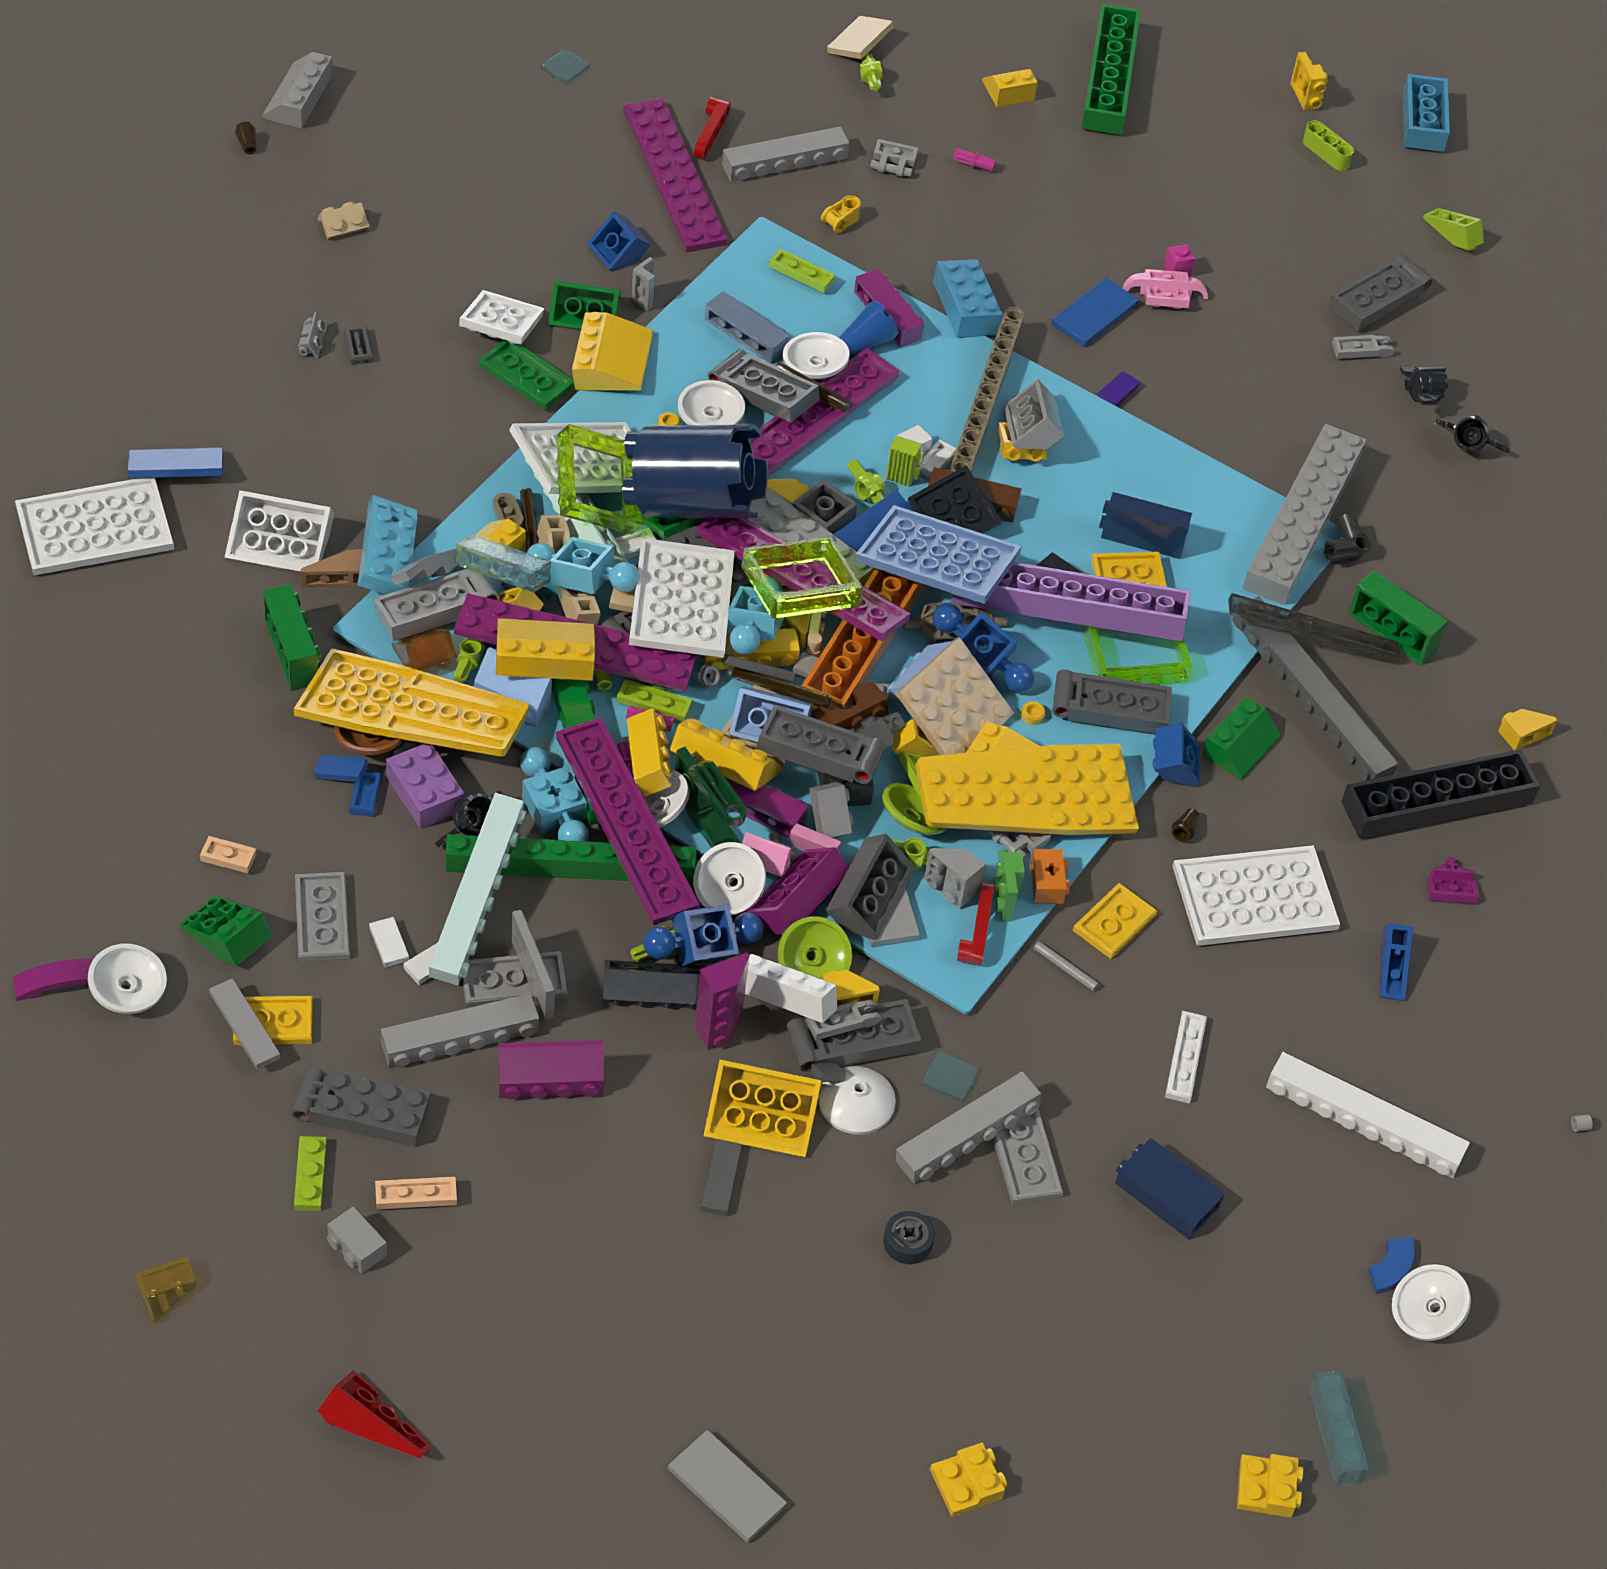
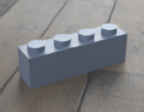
M724 291L706 304L705 320L768 363L772 364L783 355L784 347L789 342L790 335L754 312L751 308L746 307Z

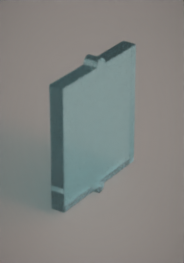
M565 48L541 65V69L552 75V78H557L565 84H568L590 67V63Z
M938 1051L932 1064L927 1066L928 1071L921 1085L963 1102L969 1088H973V1081L979 1071V1067Z

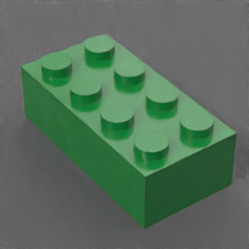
M1374 570L1357 585L1348 615L1420 665L1438 650L1448 622Z
M291 584L262 590L264 621L291 691L307 688L320 668L318 659H321L318 645H314L312 642L314 641V635L311 627L307 628L306 626L307 616L305 610H300L299 608L301 603L298 592H293Z

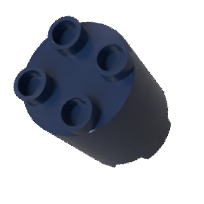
M754 424L645 426L641 431H628L625 436V453L628 459H633L632 477H626L623 481L622 495L624 503L626 505H637L641 514L647 519L758 517V512L749 511L752 500L766 498L768 485V461L754 458L751 438L761 437L760 429Z

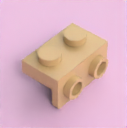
M348 202L337 209L328 207L323 209L318 217V222H322L327 240L369 228L362 203Z

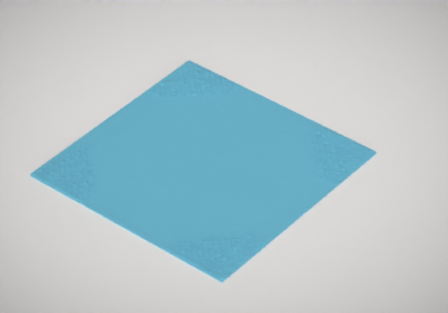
M759 217L646 326L653 330V338L641 390H579L546 423L626 422L631 431H641L645 426H658L659 416L670 412L679 416L680 425H688L682 420L678 412V399L686 387L699 381L709 380L708 372L738 349H743L746 353L765 361L705 320L706 304L724 291L778 328L784 330L790 335L789 341L796 336L810 332H823L839 337L866 307L854 293L856 276L867 272L772 221ZM781 248L835 274V281L825 293H822L768 267L769 260ZM900 290L898 291L906 303L911 305L912 310L924 322L922 339L903 347H899L892 340L869 349L900 371L899 377L768 476V479H796L802 484L807 485L810 489L824 479L857 503L856 518L875 504L867 500H861L855 492L856 479L847 468V464L851 460L857 459L866 472L880 475L885 483V491L883 493L885 497L897 489L908 503V497L928 487L930 479L920 474L918 480L914 479L910 487L886 480L891 444L896 435L919 425L931 436V448L939 439L957 448L994 341L986 336L956 337L947 315ZM1014 352L972 474L977 478L1022 488L1014 522L1002 521V524L984 533L985 535L1021 546L1020 555L1015 560L1017 563L1036 566L1053 552L1082 573L1094 575L1091 564L1092 554L1151 552L1101 538L1103 529L1099 528L1102 515H1106L1102 513L1105 500H1110L1113 492L1192 513L1181 558L1177 559L1160 554L1167 587L1191 591L1183 641L987 610L989 614H992V618L1007 617V627L1003 626L1000 628L1017 641L1016 649L1007 659L1013 664L1024 663L1028 665L1034 673L1032 687L1023 693L1011 691L1006 686L1004 674L1000 670H997L991 676L990 680L1014 712L1002 726L1012 729L1039 746L1120 744L1135 807L1159 777L1158 772L1156 773L1153 768V759L1155 758L1153 738H1155V734L1069 721L1068 717L1060 718L1055 716L1052 709L1056 674L1058 671L1065 669L1076 673L1172 687L1169 725L1183 723L1189 732L1193 734L1258 653L1255 647L1248 642L1241 630L1235 626L1232 619L1238 605L1260 596L1243 589L1247 571L1286 497ZM783 355L774 361L772 365L775 366L778 362L784 363ZM856 355L850 356V357H849V361H850L852 358H854ZM813 379V380L816 381V382H818V383H820V382H822L824 379ZM1039 379L1055 396L1064 437L1057 445H1052L1048 448L1047 460L1030 461L1028 459H1018L1010 461L1002 458L998 426L999 422L1007 423L1004 405ZM745 402V413L739 424H754L760 428L774 418L775 415ZM520 448L413 550L412 563L424 557L458 549L490 522L498 521L493 510V499L500 493L513 495L522 513L520 491L531 488L534 496L537 530L541 515H559L553 509V504L549 497L544 494L542 485L534 477L532 468L525 462V457ZM952 461L944 470H951ZM622 492L587 493L614 538L648 528L641 523V512L638 506L626 505L624 503ZM703 518L704 520L701 521L700 523L702 524L703 522H705V521L708 520L709 518ZM1328 521L1286 605L1260 596L1281 623L1331 562L1330 559L1325 557L1324 544L1329 540L1343 539L1338 526L1333 522ZM651 530L657 540H664L663 537ZM526 543L525 549L496 574L491 573L473 559L467 557L447 574L434 578L429 576L416 581L411 579L409 587L465 570L472 565H478L497 593L506 591L501 586V581L515 569H519L529 576L528 564L526 562ZM639 555L628 558V562L636 566L639 563ZM734 556V559L748 573V569L752 566ZM550 572L542 573V578L535 581L558 596L555 586L552 585ZM608 580L594 594H590L595 597L600 610L597 624L599 626L607 618L621 613L620 610L609 608L613 586ZM926 585L909 612V620H918V616H921L926 603L951 602L952 594ZM371 590L333 627L335 635L375 659L400 664L457 682V680L453 679V674L458 666L457 657L460 653V644L463 640L467 639L466 637L454 635L457 621L392 641L377 617L374 608V598L385 594ZM828 610L826 618H821V621L825 622L823 636H821L820 655L843 620ZM902 625L867 682L873 680V682L889 684V686L893 681L897 682L903 669L912 664L915 655L931 644L918 629L904 630ZM936 639L935 644L952 642L954 639ZM806 641V647H804L803 649H801L800 646H799V649H800L799 657L801 656V654L803 653V651L806 652L807 643H808L807 641ZM979 645L980 650H987V645L983 647ZM482 654V656H481V664H482V661H483V659H484L485 654ZM697 654L686 692L672 689L670 693L693 699L692 707L686 719H696L709 729L722 731L734 714L740 688L743 686L752 688L754 685L732 678L731 673L733 669L719 670L720 679L716 685L710 687L702 686L701 682L697 679V674L700 672L701 666H703L702 655ZM794 665L788 666V667H786V666H776V667L782 668V669H786V670H790V671L793 672V667H794ZM480 666L477 669L471 670L466 682L462 683L474 687V681ZM593 672V681L584 680L588 681L589 700L594 701L595 714L593 715L595 719L602 718L617 747L620 742H629L626 712L629 706L617 703V695L625 679L649 686V683L610 673L612 687L603 691L598 689L596 674ZM795 674L794 681H784L801 686L806 678ZM551 691L550 709L537 726L524 722L513 742L526 750L531 747L543 748L550 755L552 766L557 769L568 766L573 777L577 780L556 739V731L563 730ZM774 692V693H776V694H778V695H781V696L793 698V697H790V696H786V695H783V694ZM1034 701L1044 706L1045 717L1042 723L1029 725L1022 720L1021 711L1025 703ZM888 705V715L898 712L904 723L913 719V717L911 718ZM674 720L671 732L664 730L668 739L666 747L671 758L668 760V763L673 771H675L676 753L671 751L670 747L678 724L681 723L677 720ZM892 746L885 749L872 777L874 791L871 805L848 806V811L852 813L854 821L851 826L852 833L831 837L841 841L839 853L846 864L854 860L865 838L887 834L891 839L904 843L905 839L919 838L925 843L926 847H929V851L932 848L968 849L986 864L982 881L993 883V877H997L996 863L999 862L998 852L1007 849L1001 843L997 844L987 830L947 828L940 834L924 835L904 829L892 818L884 806L882 800L883 791L888 785L893 783L913 785L899 760L900 755L893 751ZM788 761L785 767H783L782 773L767 782L766 785L779 789L784 794L800 799L807 804V820L803 826L816 831L809 788L819 786L817 770ZM686 808L683 809L675 820L660 828L663 833L686 847H696V853L701 856L711 849L688 816ZM733 810L727 812L730 817H738L740 815ZM747 817L741 826L734 827L729 825L741 844L746 832L769 840V834L775 832ZM780 834L782 843L794 848L797 851V857L804 851L790 845V838ZM1009 834L1007 836L1013 842L1017 841V839L1012 834ZM1050 834V842L1040 849H1063V859L1068 861V872L1065 874V879H1069L1071 887L1112 834ZM1024 848L1022 851L1027 854V858L1023 861L1025 874L1019 900L1015 904L1012 921L1002 922L1001 912L996 911L998 892L993 891L982 965L957 961L960 939L973 940L980 893L959 909L954 904L949 903L936 889L928 886L924 880L926 865L913 870L905 885L920 933L919 940L871 947L868 938L844 928L842 930L847 935L851 946L959 1012L969 1014L1056 904L1034 903L1030 867L1032 853L1027 848ZM766 872L764 892L779 876ZM839 886L829 893V898L821 902L815 908V913L810 917H823L836 923L826 909Z

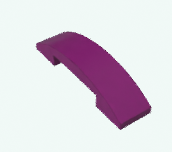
M94 958L62 960L19 973L13 977L16 1001L42 997V991L88 984L89 967Z

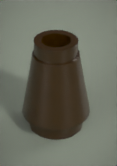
M247 121L239 123L236 126L235 135L246 154H253L257 150L256 128Z
M1187 809L1172 824V835L1176 840L1186 842L1193 838L1199 818L1197 810Z

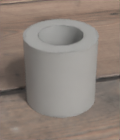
M1589 1114L1572 1116L1571 1125L1573 1131L1591 1130V1116Z

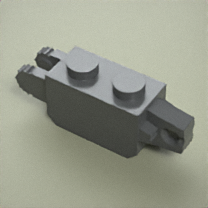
M894 712L883 718L870 716L861 722L862 726L855 731L853 728L849 730L870 738H878L884 742L885 749L893 745V734L903 727L905 723L898 712Z

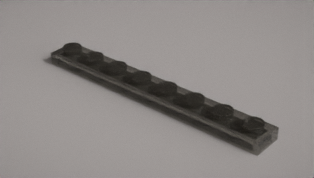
M1231 593L1228 598L1229 613L1236 618H1242L1260 625L1276 628L1280 631L1297 634L1301 637L1338 646L1342 649L1379 658L1383 661L1397 664L1401 658L1398 641L1235 593Z

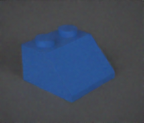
M614 211L587 243L610 271L638 261L651 246L648 240L627 217Z
M1183 723L1156 728L1155 738H1153L1155 749L1153 768L1155 772H1158L1164 781L1193 787L1200 786L1199 742Z

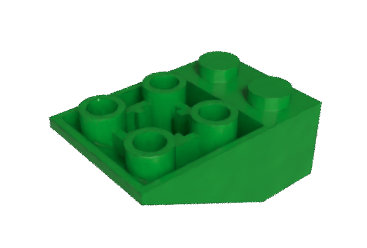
M217 895L207 900L205 905L190 914L179 925L182 930L218 959L236 967L273 937L261 912Z

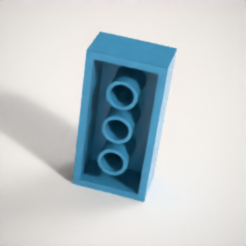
M1407 74L1402 92L1404 147L1444 152L1450 134L1448 79Z
M978 259L937 261L933 284L956 337L997 335L1003 314Z

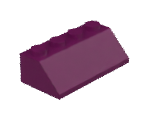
M836 847L804 850L790 864L782 877H778L762 894L759 901L747 910L746 913L756 914L761 918L766 928L775 934H783L794 922L810 917L815 913V908L821 902L827 900L830 896L829 893L840 885L849 867Z
M748 953L700 969L695 1028L707 1050L725 1046L728 1042H731L743 1014L749 964Z
M603 1040L499 1044V1098L517 1099L519 1097L543 1098L545 1096L569 1097L572 1095L595 1096L603 1094Z

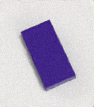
M1122 371L1097 393V396L1118 407L1139 387L1140 381Z

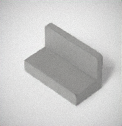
M651 257L633 269L631 301L646 311L653 308L654 259Z

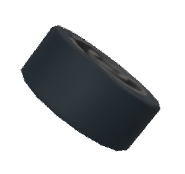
M912 1211L899 1212L892 1216L886 1224L883 1239L885 1251L892 1259L899 1263L909 1265L919 1263L926 1259L932 1251L935 1231L932 1223L922 1214Z

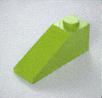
M1441 208L1423 215L1425 221L1456 247L1470 251L1484 243L1481 219Z

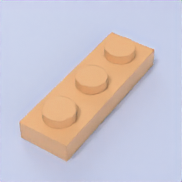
M456 1177L375 1181L376 1209L457 1205Z

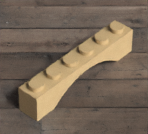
M541 515L537 530L538 543L550 545L555 554L570 539L569 528L564 515ZM554 585L567 618L595 625L598 624L600 610L594 596L582 591L565 589Z

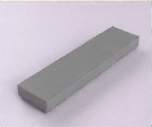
M230 979L210 988L209 993L255 1068L260 1069L279 1060L280 1053L234 980Z

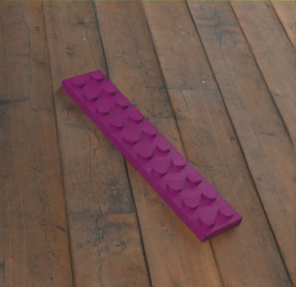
M659 98L624 104L623 112L686 253L726 246L727 237L664 99Z
M868 348L864 349L848 361L847 366L842 371L820 382L821 385L850 400L851 406L847 412H842L820 399L791 423L775 416L759 428L762 433L761 437L751 438L754 458L767 460L768 476L896 380L899 377L900 371Z
M709 518L697 526L696 534L721 549L733 550L734 556L880 641L909 621V612L745 518Z
M467 593L454 628V635L497 645L498 618L570 623L587 622ZM594 624V669L686 692L697 654L629 645L630 633Z
M602 718L556 731V739L652 925L675 919V916L681 912L699 909L700 904Z

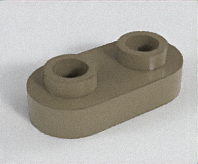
M509 493L496 495L493 499V510L497 519L509 518L520 527H523V515L515 497Z

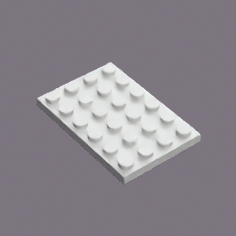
M626 422L512 424L509 430L548 494L622 492L624 479L632 477L633 459H628L625 453V436L628 431H631Z
M138 478L15 501L33 576L174 550L173 540L155 478Z
M642 538L638 564L640 580L635 588L629 645L724 658L734 551Z
M1314 845L1174 860L1173 870L1197 946L1339 929L1340 922Z

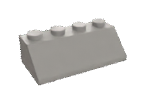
M311 52L293 62L265 109L262 118L302 129L333 76L332 57Z
M1039 379L1004 405L1012 445L1015 448L1048 449L1052 445H1057L1064 437L1055 396Z

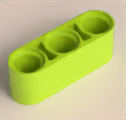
M1316 120L1309 121L1306 125L1303 144L1334 169L1339 171L1348 170L1354 148L1323 123Z

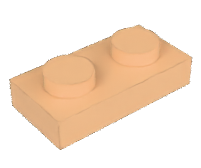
M208 836L200 854V861L248 874L256 857V848Z

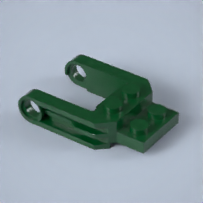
M686 747L678 749L676 752L675 771L682 774L689 784L690 794L685 808L692 822L711 848L727 842L741 843L729 825L738 827L745 822L746 807L713 761L705 760L698 763L696 756L690 754ZM729 810H737L740 815L738 817H730L727 812Z

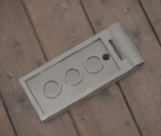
M472 565L465 570L374 598V608L377 617L392 641H396L457 621L467 593L498 601L500 597L478 565Z

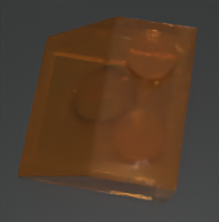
M433 628L391 643L403 666L410 667L413 670L429 672V667L434 665L443 667L451 664V659L457 658L450 632L446 629Z

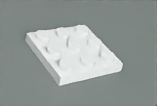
M482 290L460 317L459 326L465 327L469 331L485 333L493 338L505 339L513 344H522L543 317L544 308Z

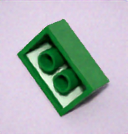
M554 281L548 324L582 329L585 313H609L618 317L621 290Z
M1245 696L1207 737L1202 756L1242 780L1278 741L1281 735L1266 708Z

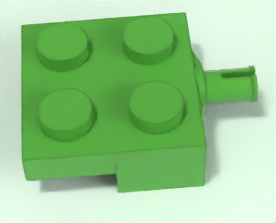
M1000 850L998 852L999 862L996 863L997 877H993V883H995L994 892H998L996 911L1001 912V919L1004 922L1012 921L1015 904L1019 900L1025 870L1022 852Z

